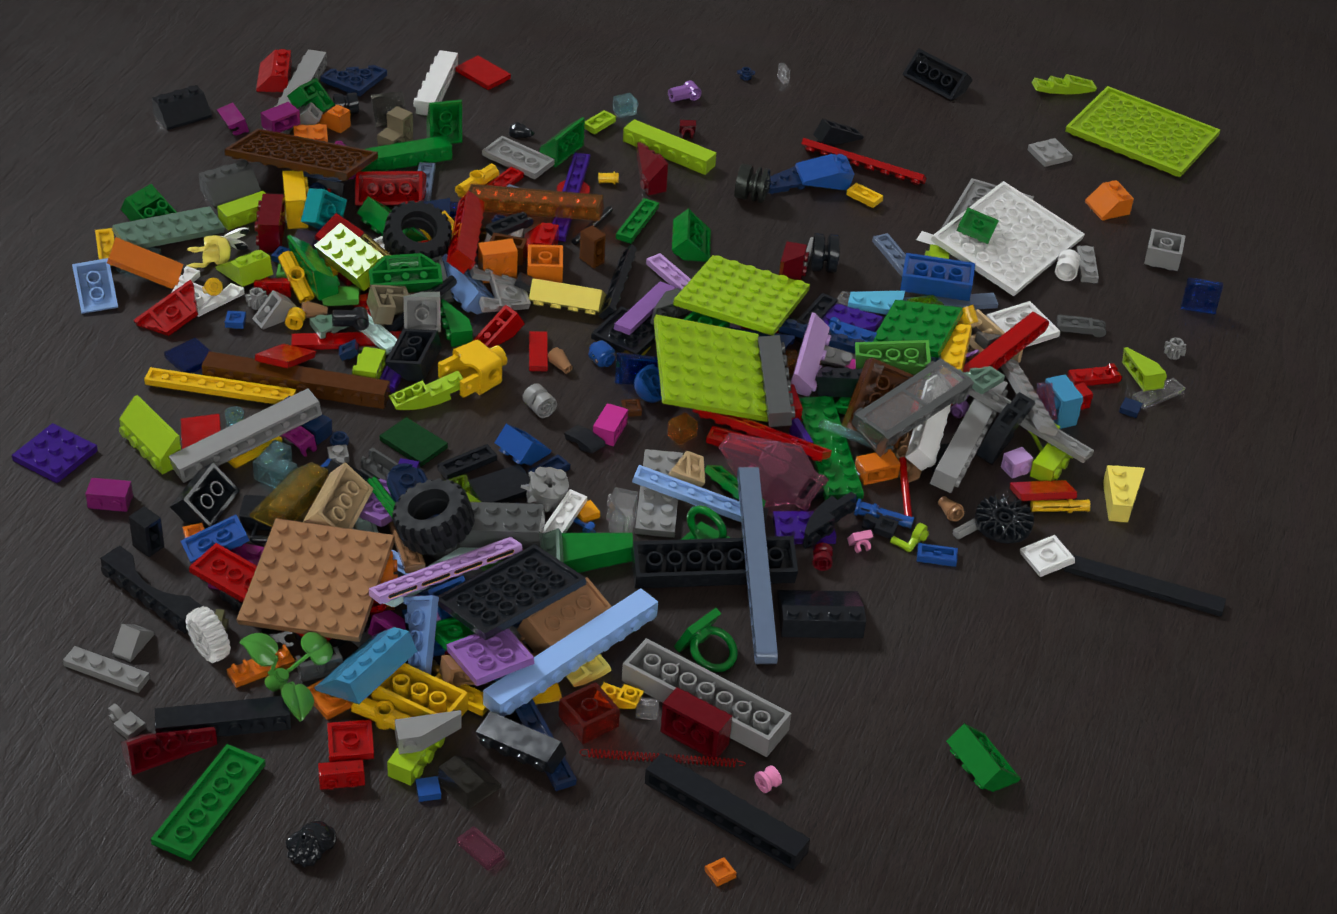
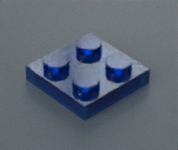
M1188 277L1181 301V309L1216 314L1223 283Z

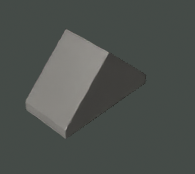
M122 624L112 655L131 662L154 636V631L138 625Z

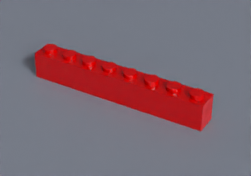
M469 190L458 202L446 261L463 274L467 269L471 270L476 263L474 260L477 256V243L480 240L481 221L484 218L482 215L485 211V202Z

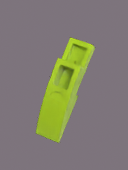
M457 370L426 385L422 380L389 395V399L396 410H416L438 405L451 400L450 394L460 390V380L463 377Z

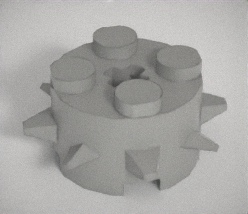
M538 467L535 472H528L530 483L521 485V488L527 490L528 504H543L544 512H554L569 491L568 477L562 469Z

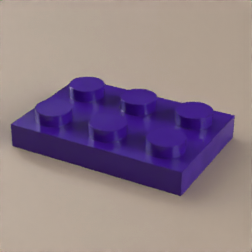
M773 511L775 536H793L794 544H803L806 525L814 511ZM835 529L829 536L820 539L816 544H835Z

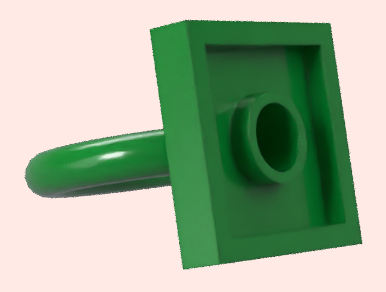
M698 505L688 511L687 524L690 532L681 540L730 538L727 536V529L723 520L712 509ZM701 513L708 516L714 521L718 530L703 522L696 525L695 515Z
M714 608L688 627L674 646L680 653L690 645L691 654L697 664L711 672H723L730 669L735 664L738 656L737 645L732 636L725 630L713 626L721 615L717 608ZM711 634L721 637L729 647V657L721 664L708 662L699 652L698 645L703 643Z

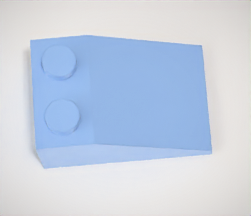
M108 258L72 264L82 314L118 308L110 264H107Z

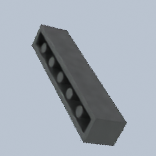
M780 335L758 337L769 427L792 425V418L795 417V408L791 406L793 404V395L789 393L791 391V382L787 380L789 378L788 367L785 368L787 366V357L783 355L785 353V344L781 342Z

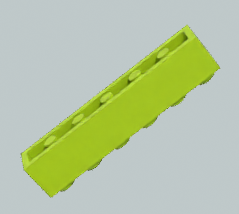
M635 119L623 129V142L637 147V143L641 142L648 146L649 150H654L655 154H660L669 161L704 175L715 167L717 152Z

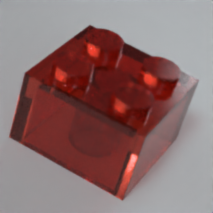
M597 682L561 698L559 701V717L582 744L619 727L620 709Z

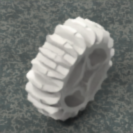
M202 606L186 615L188 635L195 648L205 657L206 661L211 663L219 662L230 654L231 647L228 634L222 625V621L218 619L213 610Z

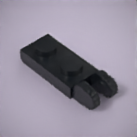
M521 212L487 224L485 231L491 236L493 233L508 235L522 228L527 229L533 225L534 221L531 217H527L525 212Z

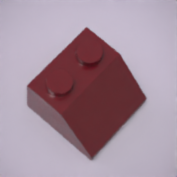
M786 242L780 262L779 275H785L794 280H802V277L806 276L808 266H805V262H808L809 252H806V244Z

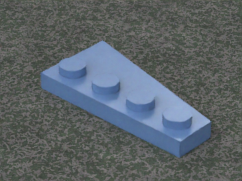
M434 595L403 597L408 612L405 614V623H408L409 633L417 649V652L408 659V664L431 675L439 597Z

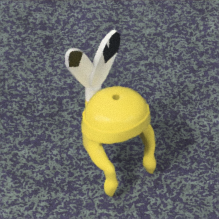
M239 228L224 236H205L204 246L189 247L187 249L194 253L203 251V263H191L186 266L196 269L205 268L211 262H215L216 265L228 262L231 255V247L239 250L248 248L247 244L238 240V238L245 236L249 232V228Z

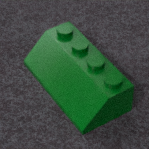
M368 196L357 214L362 217V222L367 225L371 224V229L378 234L381 232V236H383L387 216L392 210ZM414 227L403 230L405 236L415 242L429 240Z
M288 235L289 249L293 252L299 266L304 270V276L318 300L339 294L338 286H340L338 277L333 275L331 268L327 267L324 259L319 257L318 251L313 249L309 243Z

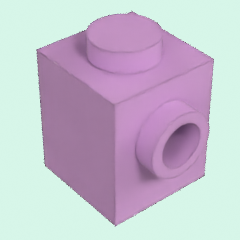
M1023 447L1004 453L1001 468L1012 479L1025 475L1031 471L1033 457Z

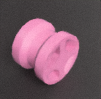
M772 765L766 767L764 772H757L754 776L756 785L763 793H768L772 787H778L782 784L780 773Z

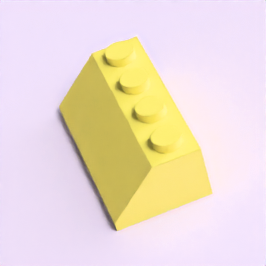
M532 278L529 300L533 302V305L537 306L550 304V307L554 309L567 307L568 311L578 312L579 309L585 310L586 314L595 315L596 312H600L606 294L600 289Z

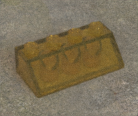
M312 462L294 469L250 513V517L273 527L275 519L295 521L315 501L328 478V469Z

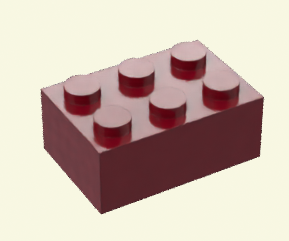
M263 194L262 200L258 202L259 211H257V221H255V232H258V235H256V246H259V250L265 253H274L279 246H282L286 223L284 194Z
M676 687L663 702L660 732L709 758L713 757V760H715V757L718 758L729 745L732 715Z

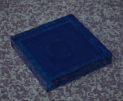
M193 338L165 351L164 356L181 372L192 373L202 368V363L210 350L197 338Z

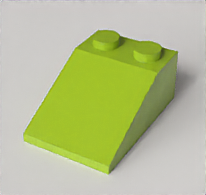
M262 250L253 251L216 266V270L242 287L254 283L255 280H261L273 275L270 255Z

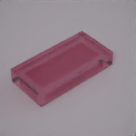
M475 826L457 838V844L487 870L505 858V853Z

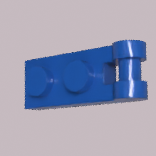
M832 317L828 323L831 333L845 334L848 338L873 342L877 335L876 332L841 322L836 317Z

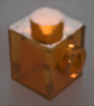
M684 412L668 421L667 435L681 445L697 436L698 421Z

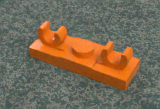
M285 644L275 654L278 656L275 669H288L295 663ZM244 659L242 660L243 663L239 665L233 663L231 668L227 669L229 678L235 688L269 676L268 671L271 669V666L264 667L257 664L253 659L247 661Z

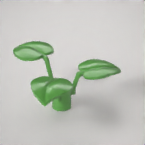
M254 633L244 637L239 643L244 646L250 657L261 666H271V669L268 671L269 676L265 678L266 687L273 692L280 689L282 698L299 722L304 720L314 705V697L305 685H295L293 681L288 682L289 673L308 657L316 665L328 663L333 655V648L330 642L318 633H306L301 639V646L307 654L286 670L284 668L275 669L278 661V656L275 655L278 651V645L273 638L263 633Z

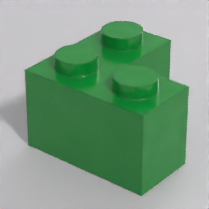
M317 78L300 85L287 95L291 104L297 109L312 102L324 114L335 105Z

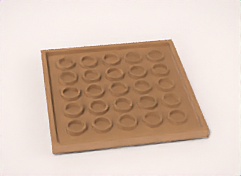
M275 519L236 619L238 624L301 634L315 632L323 637L360 642L374 599L369 596V588L377 586L381 582L395 542L394 535Z

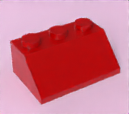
M274 50L260 63L256 92H283L287 88L292 70L291 50Z

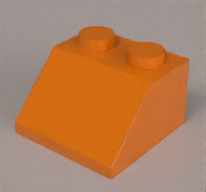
M1115 180L1102 183L1085 199V203L1101 220L1130 215L1134 198Z

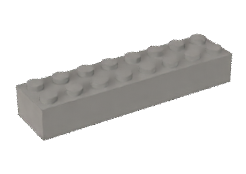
M647 638L623 663L622 681L632 687L643 690L644 693L661 702H664L675 688L678 687L703 701H707L720 710L726 711L732 715L730 738L765 757H768L789 731L790 712Z

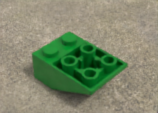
M152 184L125 198L120 209L130 221L177 213Z

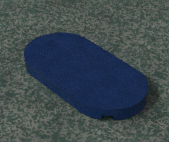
M403 463L395 465L390 470L386 484L395 502H399V497L405 494L407 489L415 487L419 482L424 483L428 480L420 468ZM440 514L433 515L427 519L434 518Z

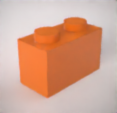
M888 449L887 453L881 457L876 452L857 456L855 467L857 472L860 473L862 484L868 485L898 478L900 462L892 450Z

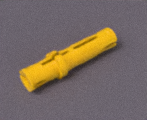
M1036 500L1030 502L1031 512H1089L1090 500Z

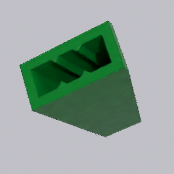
M562 533L564 564L578 573L632 561L633 533Z

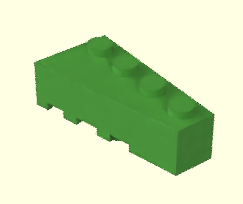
M929 340L855 342L856 369L863 368L867 359L875 358L907 373L916 375L931 362ZM931 373L929 375L924 376L921 379L925 381H930Z

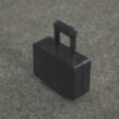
M245 495L239 519L244 529L252 530L250 542L266 544L269 536L256 535L257 530H268L271 532L275 519L294 521L296 514L294 499L292 497Z

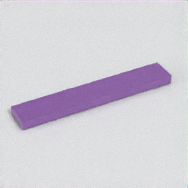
M660 281L614 324V329L631 335L653 314L654 307L663 294L676 287Z

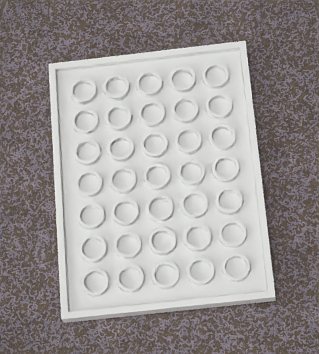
M1003 181L969 207L999 220L988 244L956 231L965 211L932 235L931 241L960 261L975 263V271L1004 289L1007 293L1015 296L1056 262L1062 251L1071 249L1080 242L1085 234Z

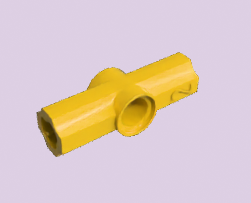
M492 163L482 170H473L470 172L468 179L455 186V192L460 198L468 190L472 193L481 192L485 184L499 176V170Z
M292 251L283 252L278 256V260L299 302L311 301L314 299V294L304 276V270L299 266Z
M367 697L360 704L353 703L351 706L352 712L374 721L376 727L382 730L389 728L395 730V719L413 717L394 709V705L386 700L378 702Z

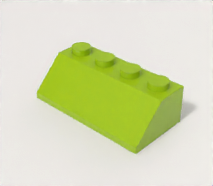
M138 395L134 396L119 418V432L123 438L126 437L133 448L139 450L141 456L144 459L146 458L154 469H157L163 475L173 470L169 456L181 450L180 437Z

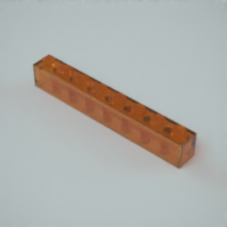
M471 184L469 188L470 192L485 202L484 209L489 212L512 214L525 212L527 215L600 221L604 210L603 195L479 184Z

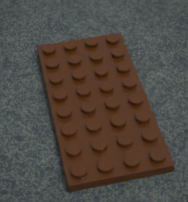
M256 129L225 148V156H230L232 159H245L247 162H260L263 165H275L278 168L305 171L312 175L320 174L326 178L335 177L341 181L348 180L378 159V152L263 129Z

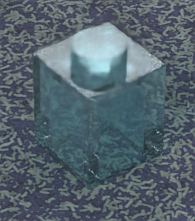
M631 93L613 96V111L619 118L637 114L638 100Z

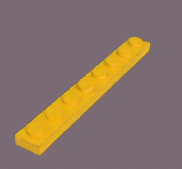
M150 367L144 378L145 385L269 404H277L286 397L296 394V389L152 367Z

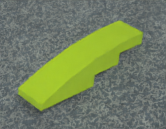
M1066 74L1064 79L1050 76L1048 81L1035 77L1032 81L1036 91L1050 94H1082L1097 90L1092 80Z

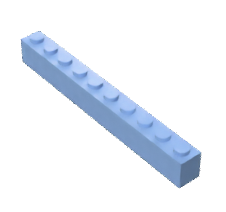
M640 588L535 656L533 665L507 674L484 689L483 705L491 712L503 717L512 714L515 709L523 704H527L533 697L545 692L547 688L560 682L571 672L577 671L583 664L592 661L597 655L607 651L618 641H622L626 636L639 630L647 622L654 620L657 616L658 601Z

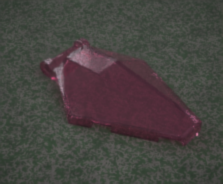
M729 433L719 446V450L727 459V463L736 476L738 467H759L762 498L766 501L764 507L794 504L807 511L811 506V501L821 487L825 486L829 481L826 476L818 474L814 470L801 445ZM811 480L816 481L805 498L800 499V495Z

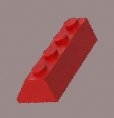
M423 171L356 173L355 205L362 206L368 196L385 206L399 205L403 202L407 204L408 201L413 200L414 202L424 201L427 175Z

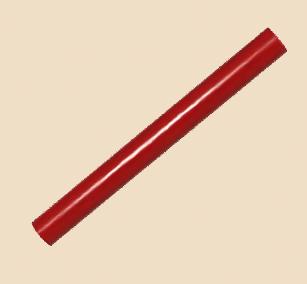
M901 457L899 462L904 515L912 517L907 462L905 457Z

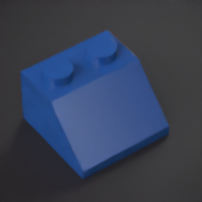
M507 423L494 442L500 447L499 451L507 456L509 454L512 455V460L520 465L524 463L531 466L552 451L526 431Z

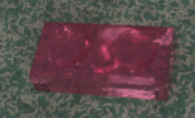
M1037 383L1036 392L1039 399L1049 412L1052 420H1056L1057 414L1052 383Z

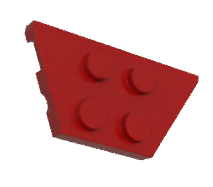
M191 280L187 281L133 320L135 324L139 327L170 336L198 316L193 282Z

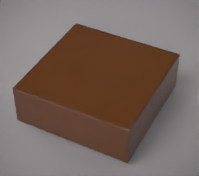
M639 399L621 400V407L628 409V417L642 416V407Z

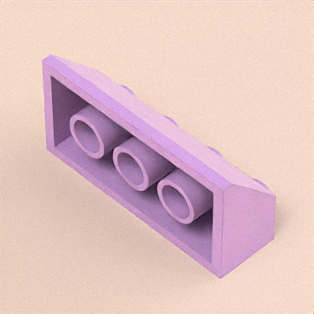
M813 312L805 331L791 379V384L795 385L797 394L810 397L811 391L815 392L817 382L815 378L820 368H822L819 364L821 360L824 361L827 350H824V347L829 345L831 335H828L830 327Z

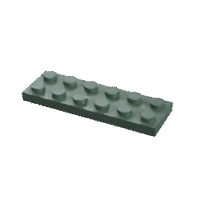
M210 206L115 224L112 227V231L117 238L142 248L224 233L225 230L224 225Z

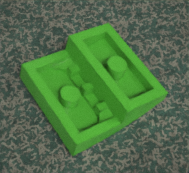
M338 286L339 294L322 299L324 306L359 305L361 289L357 286Z

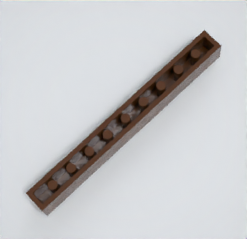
M211 351L208 352L202 363V374L205 376L296 389V394L308 388L318 399L385 409L390 395V381L296 365L287 369L257 362L253 358Z

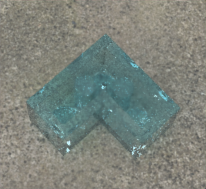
M274 440L253 461L254 480L287 493L298 482L297 464L292 462V450L288 444Z

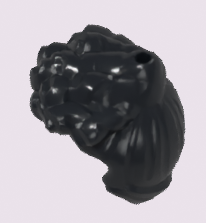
M312 821L303 825L299 831L293 833L285 841L286 848L289 850L287 858L294 861V864H300L303 867L314 866L316 860H320L326 850L334 847L336 842L334 828L328 826L323 821Z

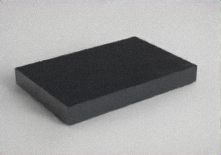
M517 464L468 480L467 486L475 498L481 502L507 503L527 496V490L521 488V485L529 484L530 477L522 466Z

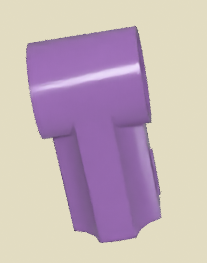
M692 80L686 81L682 86L668 89V96L671 102L689 98L695 101L702 94L700 88Z

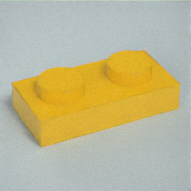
M858 183L847 189V196L869 207L874 208L883 201V195Z

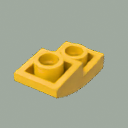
M604 682L596 695L595 702L614 708L635 709L644 691L624 684L621 689Z

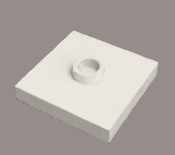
M1055 535L1020 548V554L1039 577L1075 563L1073 555Z

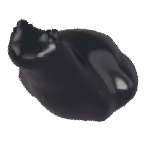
M515 122L509 127V136L514 138L532 137L535 134L532 129L519 122Z

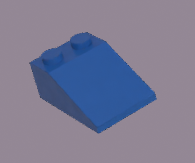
M829 154L795 164L802 184L847 191L855 175L847 156L843 154Z

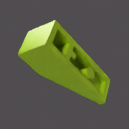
M1125 347L1122 363L1141 389L1148 391L1164 388V382L1167 379L1166 371L1157 362Z

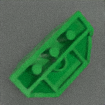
M422 253L386 255L369 270L370 286H406L408 293L424 292L443 283L441 265Z

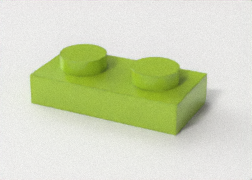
M603 110L585 121V129L596 134L615 123L616 116Z

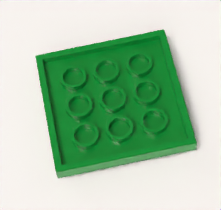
M895 300L877 330V335L873 342L929 340L930 356L939 358L963 314V309L954 306Z

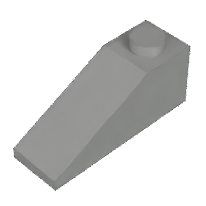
M461 710L395 719V736L399 754L422 751L461 729Z

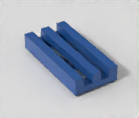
M918 543L917 562L956 567L958 548Z

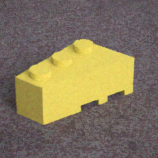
M1107 465L1103 486L1109 521L1128 523L1145 468Z

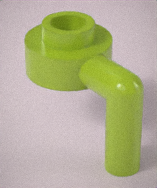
M921 522L918 523L908 543L896 536L891 538L890 543L907 552H911L917 543L924 542L929 535V531H927L928 526Z

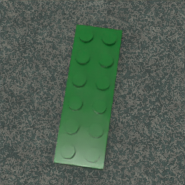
M226 744L152 836L151 845L192 861L266 766L265 759Z

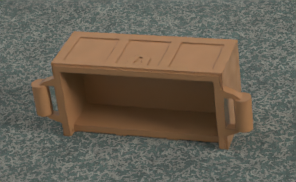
M586 577V585L523 619L517 629L522 636L519 641L531 653L522 642L525 640L534 652L531 653L532 656L535 657L612 606L590 579Z

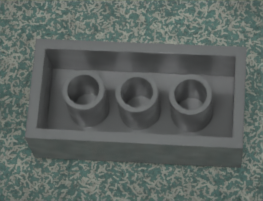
M470 502L474 511L475 521L470 534L466 535L462 543L459 542L460 547L481 548L512 537L522 544V549H526L534 544L541 548L545 525L543 504Z

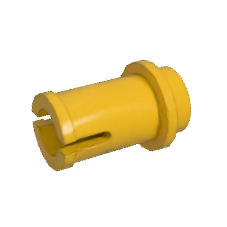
M615 171L613 173H599V184L613 183L615 185L619 183V173H615Z

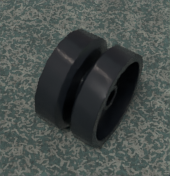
M814 233L811 270L820 272L825 261L826 271L836 273L840 255L839 235L830 234L827 239V245H825L824 234Z

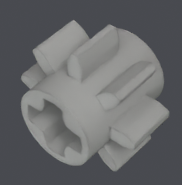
M256 287L249 290L250 294H246L245 297L248 307L259 310L268 295H266V291Z
M1175 337L1171 338L1170 342H1165L1164 353L1167 354L1168 358L1177 360L1180 358V355L1185 356L1186 344H1184L1182 339Z

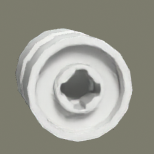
M1066 249L1059 254L1055 268V274L1059 279L1071 281L1077 276L1081 259L1076 251Z

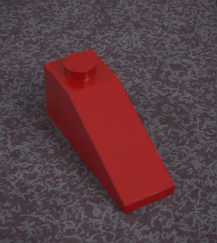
M505 305L472 341L480 340L488 348H492L514 337L525 323L517 312Z

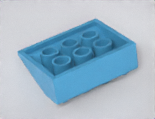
M393 627L373 635L314 687L315 690L360 704L417 652L409 631Z

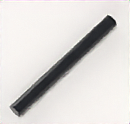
M608 206L584 229L592 225L596 227L613 211V208ZM581 233L572 239V244L577 245L580 242Z

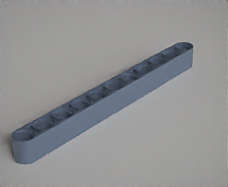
M738 467L737 482L755 664H777L778 652L759 467Z

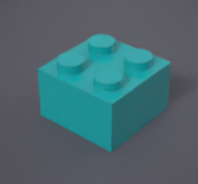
M309 188L301 222L321 229L335 213L342 217L344 216L347 199L325 189Z

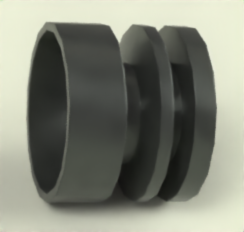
M742 163L736 179L735 198L746 200L749 193H751V200L753 202L756 201L758 196V203H763L770 188V169L766 168L762 175V167H759L755 174L753 165Z

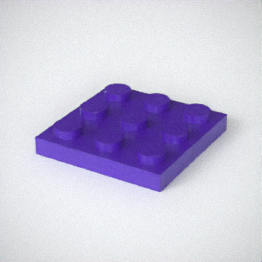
M52 423L13 453L12 459L14 462L58 483L96 453L98 449L96 444Z

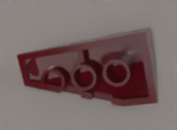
M638 142L637 162L641 188L645 190L647 195L666 192L668 163L662 155L655 154L654 150H649L648 146Z
M214 727L142 734L122 741L121 747L124 760L131 774L134 775L217 745V736Z

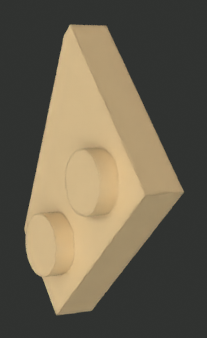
M686 451L668 475L702 488L705 484L704 457Z

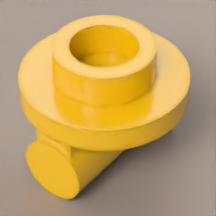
M210 278L205 282L202 291L204 294L216 296L221 293L223 286L219 279Z

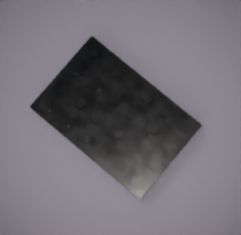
M534 544L438 596V606L484 640H487L586 585V578Z

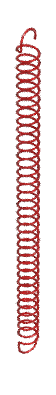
M595 749V753H596L597 759L599 758V754H601V759H602V758H603V755H602V753H601V749L599 750V754H598V755H597V749ZM605 749L603 750V755H604V753H605V759H607L608 752H609V759H611V757H612V752H613V759L615 760V758H616V753H615V757H614V751H613V750H612V752H611V756H610V751H609V750L607 751V755H606ZM624 751L622 760L624 759L625 755L626 761L628 760V756H630L631 761L634 755V761H636L634 751L632 752V756L630 755V751L628 752L627 756L626 751ZM637 751L636 757H637V754H638V761H640L639 753H638V751ZM645 752V754H644V759H645V755H646V761L648 762V760H649V755H648V759H647V753ZM682 755V757H681V762H682V758H683L684 764L686 763V759H687V760H688V765H689V764H690V759H692V765H693V764H694V760H695V758H696V765H698V761H697L696 755L694 756V760H693V758H692V755L690 756V759H688V755H686L685 760H684V755ZM704 756L702 757V761H701V757H700V765H702L703 758H704V765L706 766L707 758H708V765H709V766H710V764H711V759H712V764H713V766L715 765V760H716V762H717V767H718V765H719V761H721V767H722V766H723V762H724V760H725V767H727V762H726L725 757L723 758V761L721 760V757L719 758L718 761H717V757H715L714 762H713V757H711L710 763H709V757H708V756H707V758H706V762H705V757H704Z

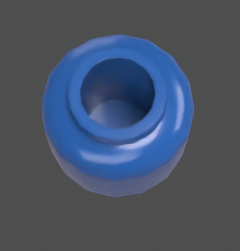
M603 340L590 345L588 353L590 360L598 367L612 365L615 361V350Z

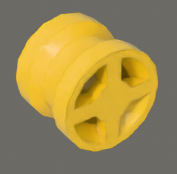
M299 307L290 308L285 319L286 326L292 330L301 329L306 313Z

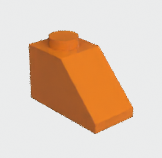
M336 105L322 114L318 124H327V128L341 134L351 126L350 110Z

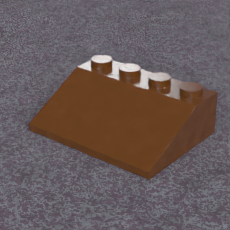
M875 358L867 359L840 429L863 438L851 423L854 412L861 407L864 409L914 375ZM919 379L907 387L906 390L917 397L923 379ZM901 391L867 413L864 417L886 432L910 416L915 399ZM859 420L858 426L871 441L879 443L882 435ZM902 437L897 440L896 444H891L888 447L898 449Z

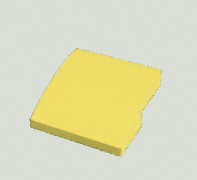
M599 654L592 661L579 667L577 671L568 674L566 678L574 687L594 681L612 670L602 655Z

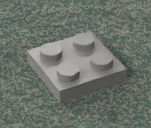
M1056 138L1029 144L1027 149L1044 167L1071 161L1073 156Z

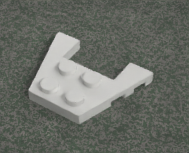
M186 266L183 275L179 278L178 285H175L173 291L189 280L195 282L200 277V271ZM193 283L198 317L245 294L243 287L230 283L220 294L211 296L203 293L202 287L204 286Z

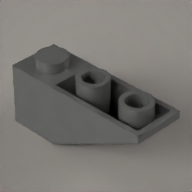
M676 288L663 294L654 307L651 324H654L653 319L656 314L673 318L688 314L689 310L673 305L674 298L681 290Z

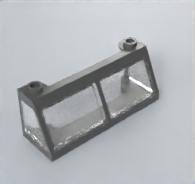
M940 358L936 362L931 361L928 363L925 369L864 409L861 407L856 410L851 423L881 457L887 453L886 447L896 444L900 437L951 403L959 405L965 401L974 382L969 376Z

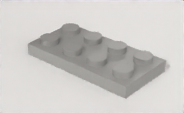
M504 136L499 137L482 150V156L503 166L518 169L524 172V175L533 179L539 177L555 164V159Z

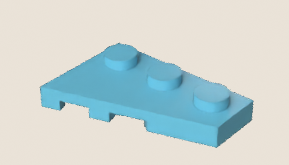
M905 291L851 292L847 307L887 315L895 300L904 299Z

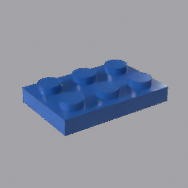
M234 515L181 540V543L191 564H193L215 543L228 550H232L250 540L237 515Z

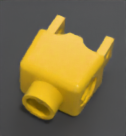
M474 340L453 349L452 356L438 362V377L442 378L458 370L463 377L460 380V396L464 398L474 392L481 395L502 382V367L507 364V356L498 345L488 348L480 340Z

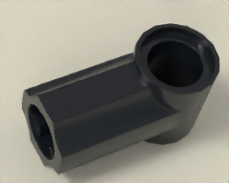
M356 307L353 310H333L332 326L354 327L356 330H365L369 326L368 312L364 307Z

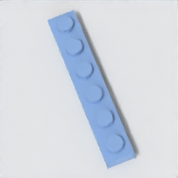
M638 466L632 480L633 483L695 506H706L717 514L741 522L739 501L650 468Z

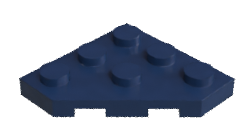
M368 65V68L359 69V66L347 67L344 71L329 69L320 77L321 82L342 91L356 92L357 96L360 97L386 77L387 70L376 65Z

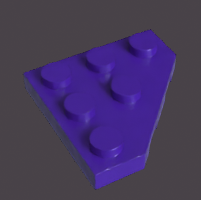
M835 304L822 318L827 325H829V320L832 317H836L841 322L873 332L883 322V316L842 304Z

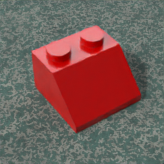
M542 222L525 233L524 238H527L526 258H528V244L558 245L559 225Z

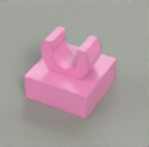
M871 530L853 533L847 538L849 546L855 545L856 553L861 551L860 544L865 546L866 551H869L871 549L869 540L873 538Z

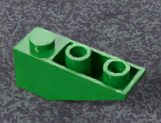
M441 299L440 314L446 340L450 341L451 347L462 346L473 340V329L469 318L447 301Z

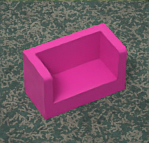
M607 403L593 425V432L604 440L605 444L614 446L627 425L628 409Z

